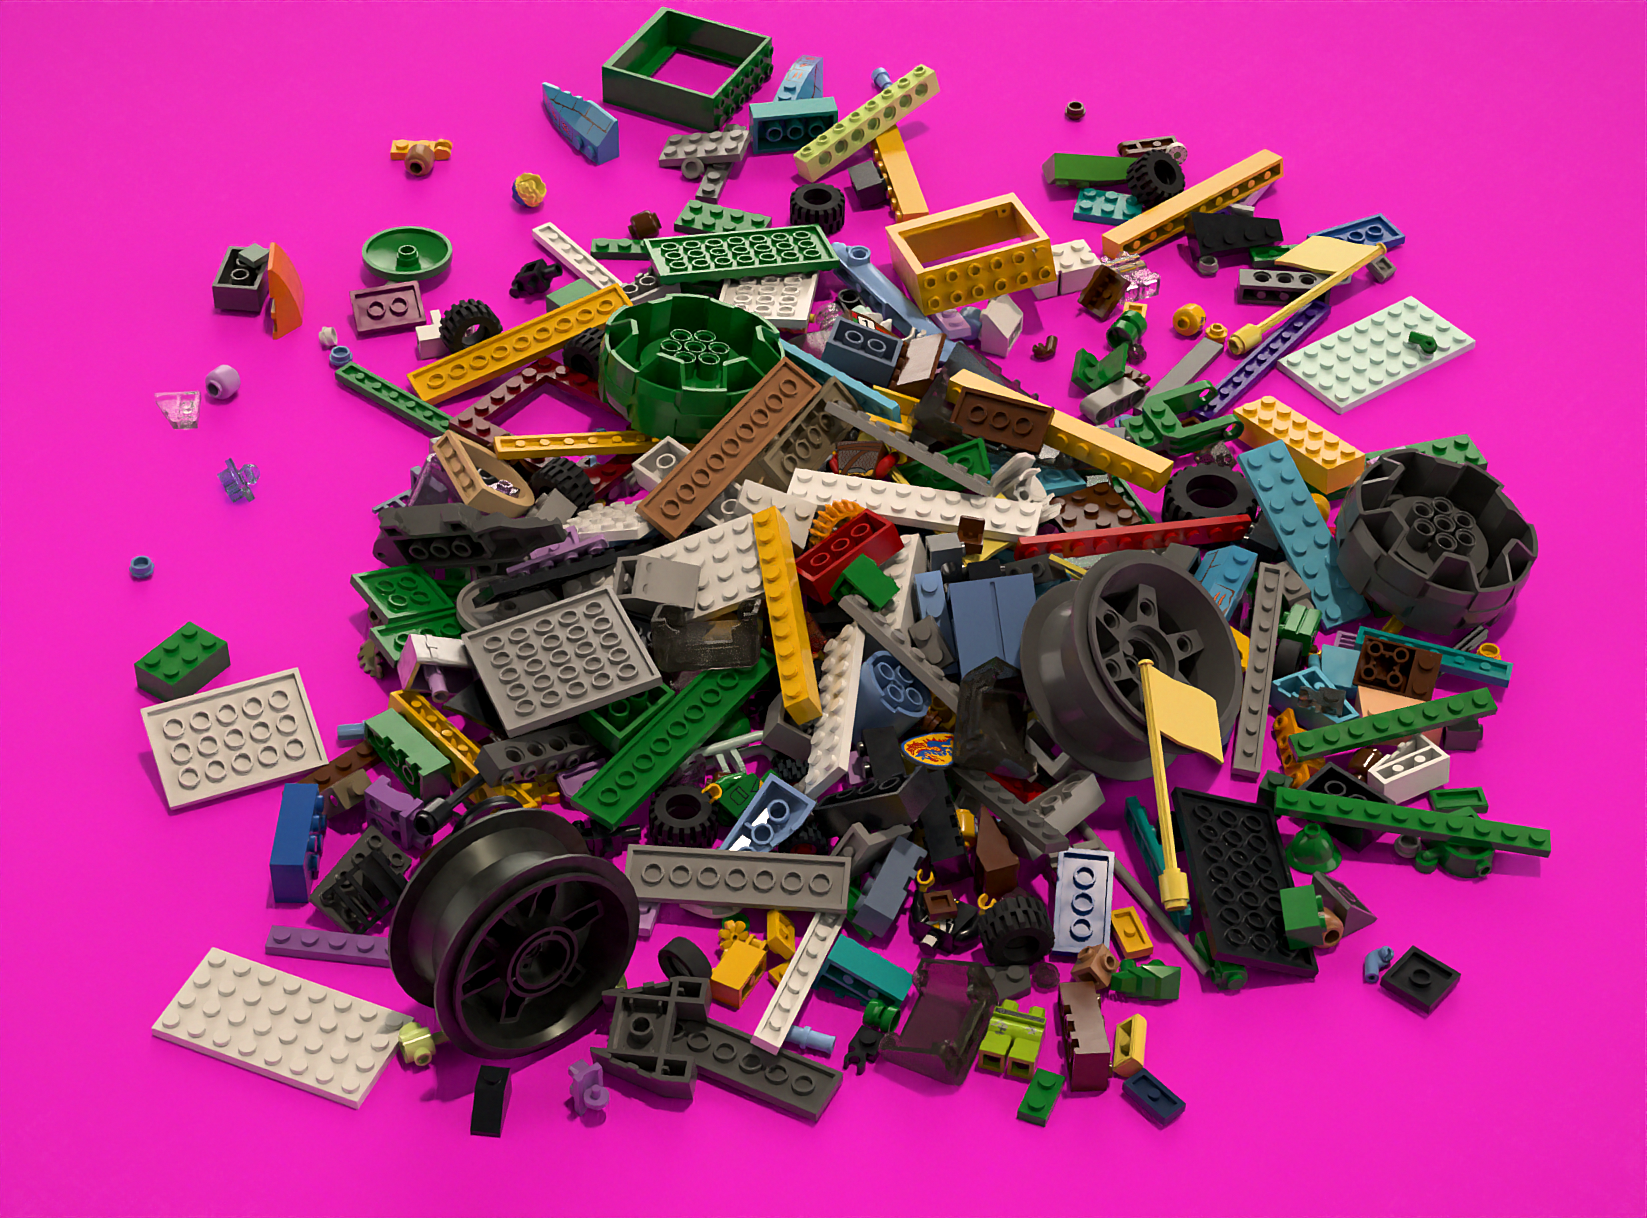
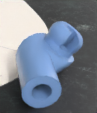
M1383 946L1366 955L1364 966L1365 980L1367 982L1374 983L1379 980V969L1388 965L1390 960L1394 958L1392 948Z

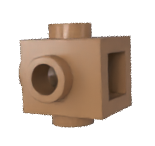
M1104 943L1093 947L1087 946L1078 953V960L1070 974L1077 982L1093 981L1096 991L1108 987L1111 983V974L1116 973L1120 962Z

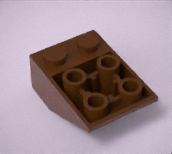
M1365 635L1352 684L1357 687L1359 685L1428 702L1432 700L1443 654Z
M983 806L981 808L976 848L973 891L978 899L984 893L988 895V900L985 903L986 907L991 904L993 899L997 902H1002L1006 898H1015L1016 889L1019 887L1017 870H1020V861L1018 856L1011 852L1006 835H1002L999 831L995 816H991L986 806Z

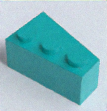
M840 934L810 988L818 991L820 987L834 991L835 997L843 999L846 995L861 1000L860 1005L867 1007L872 998L883 1001L884 1005L888 1007L893 1005L899 1008L916 977L905 969L884 959L881 955L858 944L855 940Z

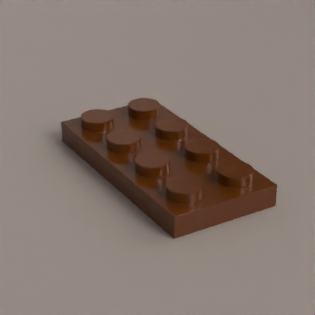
M963 386L948 423L947 431L948 433L971 439L982 437L986 443L1039 456L1055 415L1054 408Z

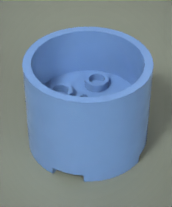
M877 651L861 665L851 741L856 746L857 741H861L863 729L894 726L898 740L926 715L928 707L932 704L929 688L889 651Z

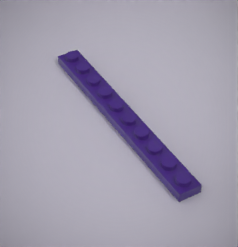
M1314 299L1300 308L1215 386L1218 391L1217 397L1210 403L1189 411V417L1195 416L1201 423L1218 418L1276 365L1277 360L1289 353L1331 314L1332 306Z

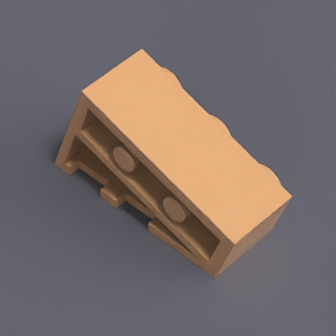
M1358 685L1354 709L1360 715L1359 718L1424 703L1425 701ZM1443 727L1422 732L1421 734L1436 746H1439ZM1412 735L1373 745L1398 746L1401 742H1408Z

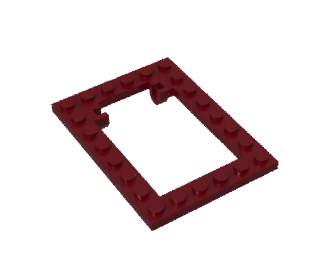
M544 356L455 416L448 423L450 430L488 448L487 445L494 441V437H500L506 433L516 436L490 423V421L546 382L626 421L628 420L622 414H618L610 408L607 403H602L598 392L597 380ZM631 423L626 426V431L635 430L631 428ZM645 453L617 454L605 464L597 462L593 466H590V458L585 456L576 465L580 466L590 478L589 480L593 484V490L596 494L594 498L597 501L620 484L623 478L633 471L632 463ZM555 458L523 459L532 469L538 471Z

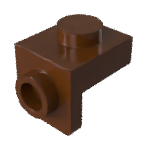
M960 516L957 536L960 542H964L966 555L982 554L985 519Z

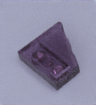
M702 753L694 757L696 763L684 771L681 767H678L651 794L650 803L659 791H665V788L669 786L674 788L678 784H682V786L690 784L694 785V788L701 787L704 789L706 760Z

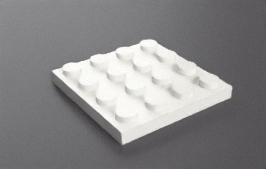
M642 500L626 505L624 501L612 503L610 506H603L602 503L592 504L588 506V510L577 513L578 516L576 518L568 519L566 521L567 524L562 525L563 529L574 525L580 542L603 534L606 541L640 539L655 527L635 512L637 505Z

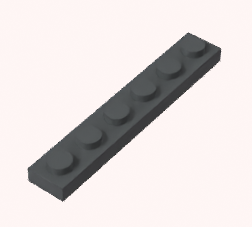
M726 124L723 132H731L733 130L744 131L747 130V127L739 126L738 124ZM735 162L709 163L695 195L696 200L717 205Z

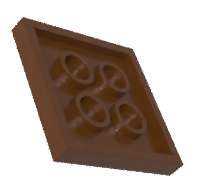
M1107 481L1049 501V505L1060 503L1062 506L1060 514L1050 519L1051 523L1057 527L1060 533L1142 525V519Z

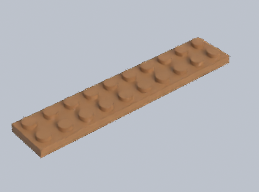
M784 356L637 505L635 512L672 542L676 541L768 446L775 435L779 434L821 391L823 386Z

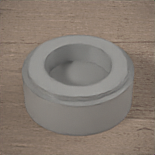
M689 157L683 161L681 170L686 178L697 179L702 176L704 165L700 159Z

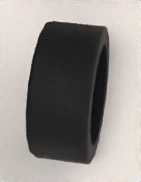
M1288 639L1281 640L1273 665L1271 683L1274 680L1299 671L1303 643Z
M679 936L673 938L658 953L659 965L669 981L671 977L676 976L709 978V980L712 977V968L707 957L698 946L687 938Z

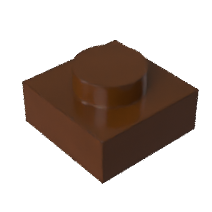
M951 889L923 894V903L930 922L957 918L958 909Z

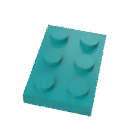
M1081 188L1074 208L1073 220L1119 226L1142 214L1144 205L1143 203L1140 204L1132 194Z

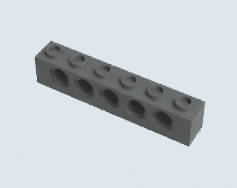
M578 722L484 745L474 765L490 788L500 785L506 786L523 779L529 780L534 776L551 774L564 768L570 769L576 765L589 763L604 757L611 758L615 755L583 729Z

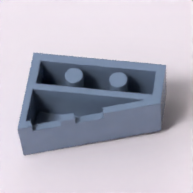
M898 835L883 861H876L869 875L873 878L869 877L861 890L865 895L860 894L853 907L857 912L852 922L882 938L893 922L907 894L906 891L910 882L915 879L918 873L916 870L925 859L928 851Z

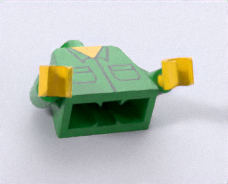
M769 769L761 779L753 772L749 775L744 772H737L721 777L715 783L705 787L701 793L710 792L712 799L709 803L711 804L716 801L737 822L769 774L772 773L776 777H780L772 769Z

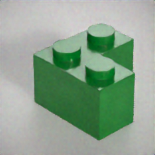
M862 553L841 573L828 594L838 603L844 596L859 595L868 602L867 606L873 612L880 613L895 598L900 588L891 577L886 576L878 568L872 559L867 558Z

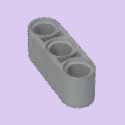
M1124 377L1086 396L1080 403L1079 411L1095 424L1100 425L1132 409L1146 393L1134 381Z

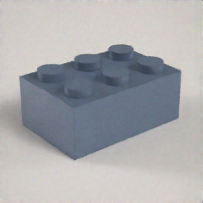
M836 316L820 361L828 363L831 367L851 377L887 388L904 340Z

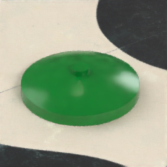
M401 226L380 231L371 236L362 247L364 267L379 278L397 282L420 281L434 277L445 271L453 259L452 244L445 235L436 230L419 226Z

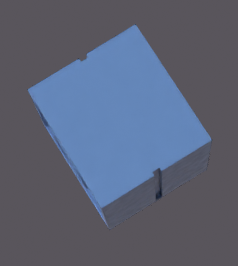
M1032 573L949 584L946 603L957 660V679L960 681V687L968 691L996 688L1002 685L1006 687L1024 684L1020 663V641L1026 617L1036 602Z

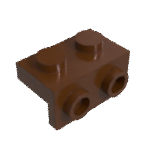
M1101 264L1094 272L1086 288L1082 290L1077 302L1102 319L1107 320L1131 282L1106 265Z

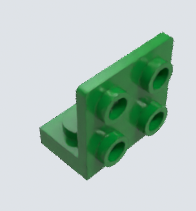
M1124 342L1100 361L1092 353H1088L1084 348H1081L1075 355L1071 381L1087 395H1090L1106 387L1114 380H1119L1125 373L1128 345Z

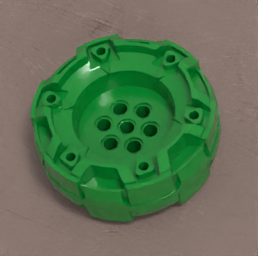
M666 294L664 298L633 306L623 305L608 318L604 337L600 344L598 358V392L602 403H607L615 412L622 414L631 423V428L661 440L670 436L680 444H698L785 356L783 346L779 341L780 332L771 322L756 312L749 313L735 305L704 295Z

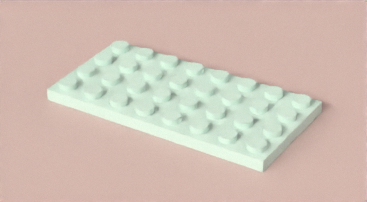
M1410 296L1277 360L1276 368L1341 415L1474 349L1476 341L1420 301ZM1413 330L1433 336L1437 343V350L1432 354L1424 353L1419 344L1408 341L1410 332Z

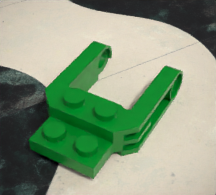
M1209 380L1198 381L1149 396L1142 406L1141 415L1120 421V427H1126L1128 437H1132L1133 444L1151 452L1167 450V454L1178 457L1235 440L1244 431V424L1235 414H1229L1186 428L1182 427L1181 422L1175 415L1197 409L1198 406L1208 404L1217 397L1218 391ZM1209 389V392L1205 396L1200 397V394L1204 390ZM1231 424H1236L1232 430L1226 431Z

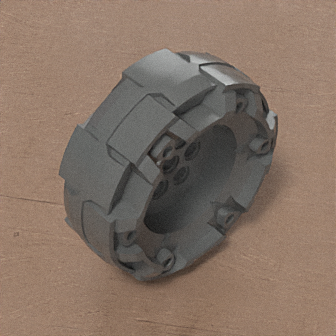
M1417 448L1397 449L1381 454L1377 462L1364 470L1352 483L1334 521L1336 525V542L1339 550L1336 562L1352 588L1370 602H1375L1384 610L1395 615L1396 619L1403 622L1404 625L1423 632L1449 636L1453 629H1469L1484 625L1491 627L1504 615L1528 581L1531 567L1538 556V539L1534 524L1528 523L1514 503L1502 492L1505 485L1468 461L1458 464L1443 458L1420 453Z

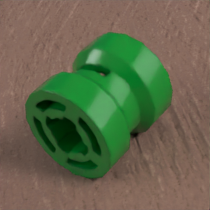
M872 998L865 1009L862 1023L870 1028L878 1027L882 1033L892 1035L899 1024L901 1009L893 1005L888 1007L884 1005L883 1001Z

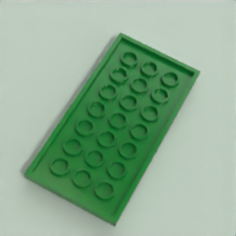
M819 224L643 239V247L660 284L669 286L679 282L693 284L702 280L715 282L724 278L738 280L747 276L760 278L769 274L782 276L791 272L805 274L814 270L827 272L840 268V259Z

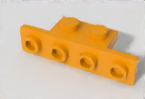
M1288 707L1281 715L1277 716L1273 722V727L1285 775L1294 778L1292 789H1297L1310 778V775L1313 776L1326 763L1324 757L1299 763L1296 762L1287 742L1288 736L1307 730L1297 727L1294 711Z

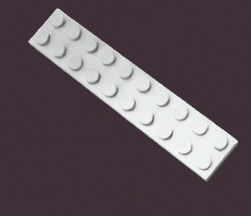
M795 468L787 494L818 504L815 512H824L825 504L832 506L833 500L841 501L842 499H847L858 503L859 506L865 509L868 508L894 524L957 533L961 515L985 519L983 537L1017 542L1018 537L1036 536L1042 514V505L1030 502H1019Z

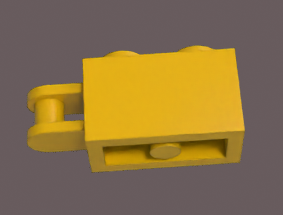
M751 934L745 943L735 940L730 949L724 950L720 963L716 968H712L713 974L709 980L713 999L737 1009L741 1008L766 972V955L770 949L766 939L761 941L757 939L756 935Z

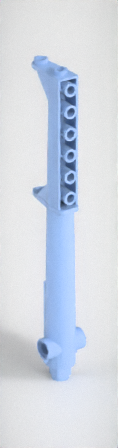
M839 242L831 244L840 259V268L833 269V273L847 286V289L858 291L864 303L875 313L882 314L884 321L892 319V325L906 337L910 335L912 327L916 328L915 339L922 329L926 330V336L943 333L937 325L927 316H924L922 311L870 262L871 251L869 248L861 245L846 246L844 243ZM946 336L937 369L943 368L946 374L951 377L962 369H966L1010 389L1002 382L1000 377H997L988 369L987 365L976 358L962 341L954 343Z

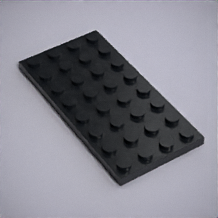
M1175 787L1171 797L1212 959L1314 979L1319 969L1313 948L1306 947L1290 950L1287 940L1280 890L1294 888L1295 885L1273 808L1271 806Z

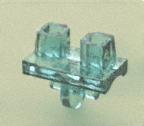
M232 458L227 459L225 463L228 468L217 474L225 487L226 493L233 503L244 496L249 502L252 501L255 497L248 484H255L260 477L259 468L254 464H244L238 470Z

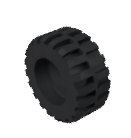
M1200 463L1194 467L1192 465L1187 466L1183 471L1180 469L1169 479L1164 490L1161 519L1164 523L1248 514L1252 522H1254L1258 501L1247 479L1244 478L1241 472L1232 471V468L1228 466L1220 467L1218 464L1211 463V465H1205V463ZM1231 541L1186 546L1199 548V551L1206 549L1209 552L1228 547Z

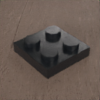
M1413 945L1381 977L1380 985L1429 1014L1458 984L1461 973Z

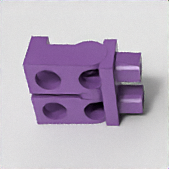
M384 775L364 790L367 808V827L374 826L386 838L400 844L406 851H409L413 846L424 851L433 843V835L423 836L416 831L413 825L416 813L424 807V801L418 798L413 800V797L409 794L399 793L391 787V780Z

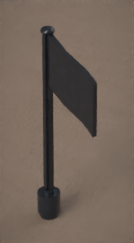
M480 677L442 706L444 710L462 715L495 733L508 737ZM568 718L552 723L549 726L542 729L541 731L554 728L560 722L566 721ZM480 772L447 799L434 798L420 809L413 820L416 831L423 836L434 835L453 819V809L486 783Z

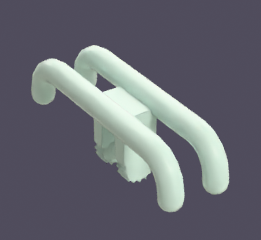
M754 731L698 748L678 767V784L688 786L690 784L688 781L689 776L713 768H717L718 771L731 773L727 766L729 763H731L736 772L747 774L743 759L764 755L771 762L772 758L777 754L776 749L763 744L752 745L739 750L736 749L762 741L763 731ZM713 755V758H709L689 765V763L692 761Z

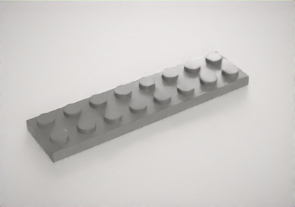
M628 844L625 875L633 885L638 901L847 914L852 858Z

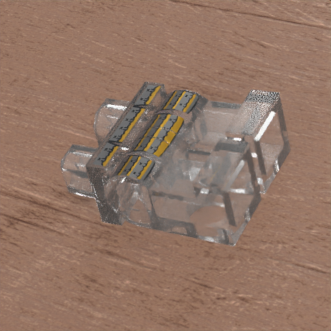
M1127 251L1119 252L1116 259L1113 260L1107 256L1099 258L1102 264L1131 282L1125 291L1130 296L1125 297L1124 293L1118 302L1120 305H1124L1125 302L1138 301L1139 298L1142 300L1159 295L1161 277L1157 272L1152 273L1147 268L1145 262L1140 260L1138 253L1130 255Z

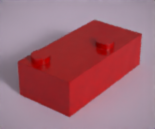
M866 508L795 560L800 591L824 606L832 601L834 598L828 594L841 573L862 553L867 558L872 559L877 566H880L905 547L894 523Z

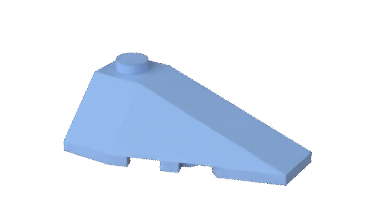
M770 773L719 849L769 852L802 827L817 802Z

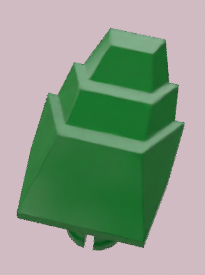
M1124 959L1120 962L1119 972L1111 974L1110 990L1126 994V997L1138 998V1001L1179 999L1181 967L1166 966L1159 959H1154L1148 964H1141L1140 967H1137L1134 960Z

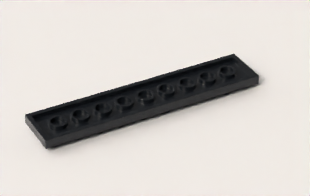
M701 526L690 528L687 530V533L682 534L677 540L709 528L702 529ZM654 537L644 541V545L638 546L637 543H631L622 547L623 550L616 552L615 548L603 551L599 557L594 558L593 554L579 558V562L572 563L571 560L561 562L556 565L557 568L549 569V566H544L534 570V574L531 575L521 572L511 577L512 580L495 579L489 582V586L479 589L480 593L472 598L476 609L558 587L567 581L605 569L607 566L617 563L618 557L637 556L672 543V541L667 537L663 540Z

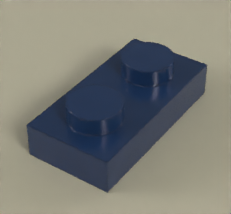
M1145 1068L1123 1082L1122 1090L1163 1126L1185 1111L1186 1103Z

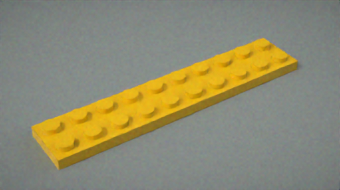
M615 283L406 374L408 382L419 399L432 406L436 405L439 402L563 349L568 341L587 328L595 327L604 331L608 318L623 305L633 306V303L619 284Z

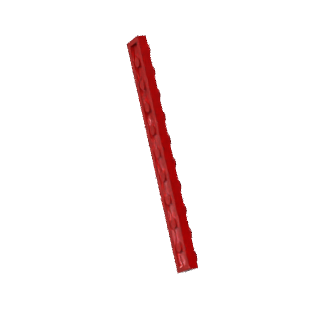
M1248 514L1018 537L1013 557L1015 561L1045 554L1062 553L1063 558L1110 554L1123 550L1167 548L1170 543L1186 546L1242 540L1245 533L1248 532L1252 520Z

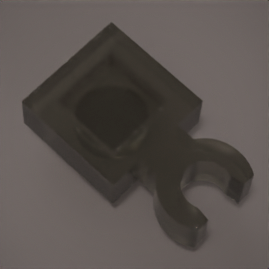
M1300 686L1297 706L1302 708L1315 706V712L1342 717L1346 691L1320 686L1319 691H1314L1310 687Z

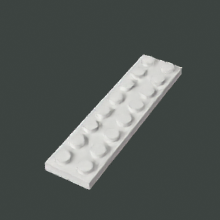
M856 621L851 625L847 624L835 639H830L824 647L825 656L821 666L822 677L819 683V698L823 715L815 718L813 722L814 734L811 738L812 748L808 758L809 769L805 778V795L812 800H815L848 772L866 632Z

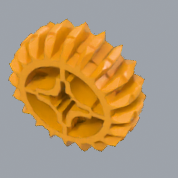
M842 499L841 501L833 500L832 506L825 504V511H817L819 517L811 519L815 525L813 528L808 529L813 534L808 538L812 544L810 549L864 511L865 508L847 499Z

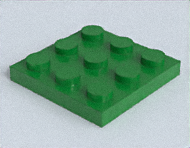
M419 563L351 574L350 584L385 625L455 609L456 607Z

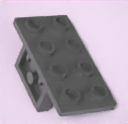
M372 825L367 828L308 897L310 903L345 933L352 934L361 924L360 920L335 892L326 899L322 894L374 849L378 853L382 851L392 863L390 867L396 874L399 872L402 874L412 863L410 857ZM361 869L358 870L353 877L377 904L383 897V894ZM348 880L340 886V889L366 917L372 910L368 903Z

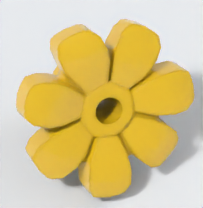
M728 920L724 922L725 929H720L718 932L719 941L721 942L719 946L722 951L727 948L730 949L735 940L744 942L749 937V932L744 931L746 925L742 921L734 923L733 920Z

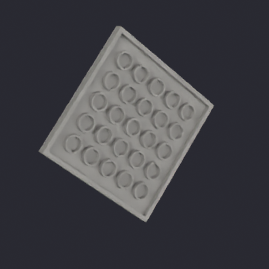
M610 584L461 635L467 653L509 738L663 685L662 676Z

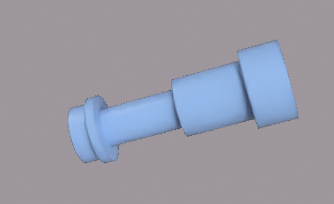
M880 67L872 72V80L882 91L893 84L885 68Z

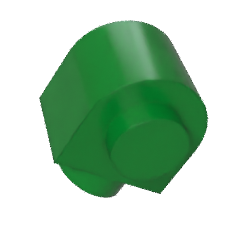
M1215 960L1214 967L1210 969L1212 983L1217 985L1218 990H1237L1243 987L1248 980L1245 965Z

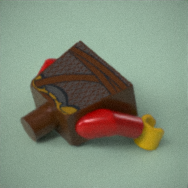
M883 440L837 442V452L836 450L832 452L833 456L829 466L834 474L881 480L895 464L905 463L907 456L900 451L897 452V449L893 447L889 453Z

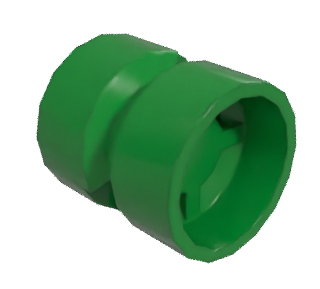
M1126 310L1107 330L1106 339L1108 344L1113 349H1116L1125 342L1128 345L1129 351L1146 332L1147 322L1137 311Z

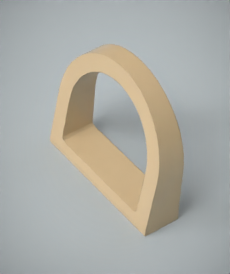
M449 429L432 446L465 505L490 514L501 512L508 518H518L523 516L534 504V495L524 479L503 459L497 460L496 454L487 448ZM475 466L500 480L514 497L487 486Z

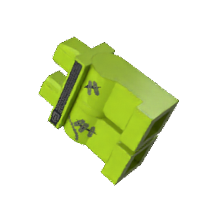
M1007 999L1004 1000L1001 1007L996 1006L985 1039L982 1040L979 1048L978 1067L1004 1073L1008 1061V1075L1032 1080L1045 1038L1047 1020L1045 1018V1009L1033 1006L1030 1007L1028 1014L1019 1012V1004L1016 1001ZM987 1055L999 1057L1001 1060L1000 1062H991L987 1059ZM1019 1062L1029 1065V1068L1020 1069L1015 1065V1063Z

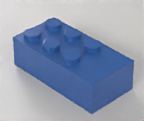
M285 783L269 863L275 903H309L308 897L311 893L314 871H319L320 867L318 851L323 850L324 840L321 833L327 829V815L322 814L325 800L324 795L319 793L318 784Z

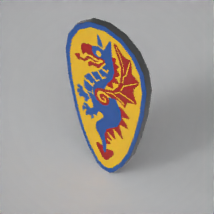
M929 733L904 741L900 746V752L907 760L918 766L924 764L928 769L936 771L940 769L945 770L954 765L960 757L963 741L959 735L954 733Z

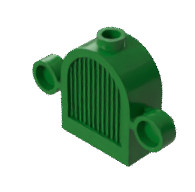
M1471 806L1448 813L1481 819ZM1426 838L1420 839V842L1427 850H1421L1416 854L1414 865L1422 873L1434 872L1437 863L1450 874L1461 878L1484 877L1492 870L1494 849Z

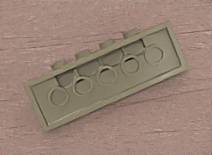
M835 375L829 378L821 391L779 434L775 435L764 451L765 454L758 461L759 465L784 493L788 491L795 468L817 471L835 450L837 442L842 441L854 427L825 411L824 409L828 401L838 403L841 400L852 406L851 410L856 413L858 410L866 412Z

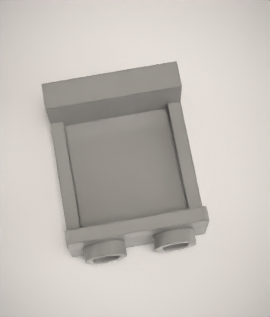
M1035 718L1026 723L1015 736L1039 764L1059 782L1079 769L1090 772L1077 764L1064 752L1056 757L1051 752L1056 743L1051 739L1042 724Z
M858 822L852 824L829 856L851 857L852 878L870 872L876 861H883L898 835L907 839L913 830L910 826H903L901 824L887 830H881L880 828L876 833L869 834L863 825Z

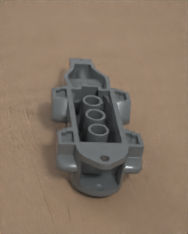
M463 503L399 508L388 507L382 509L377 515L381 523L379 526L380 532L374 542L372 553L377 560L389 567L419 563L432 579L435 577V569L473 567L480 577L496 576L498 563L522 560L538 548L562 543L566 540L568 532L566 529H563L562 522L558 517L552 521H548L546 518L540 519L539 517L511 519L501 512H494L484 516L478 509Z

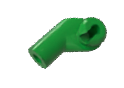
M1413 330L1410 332L1408 341L1419 344L1424 353L1432 354L1437 350V343L1433 336Z

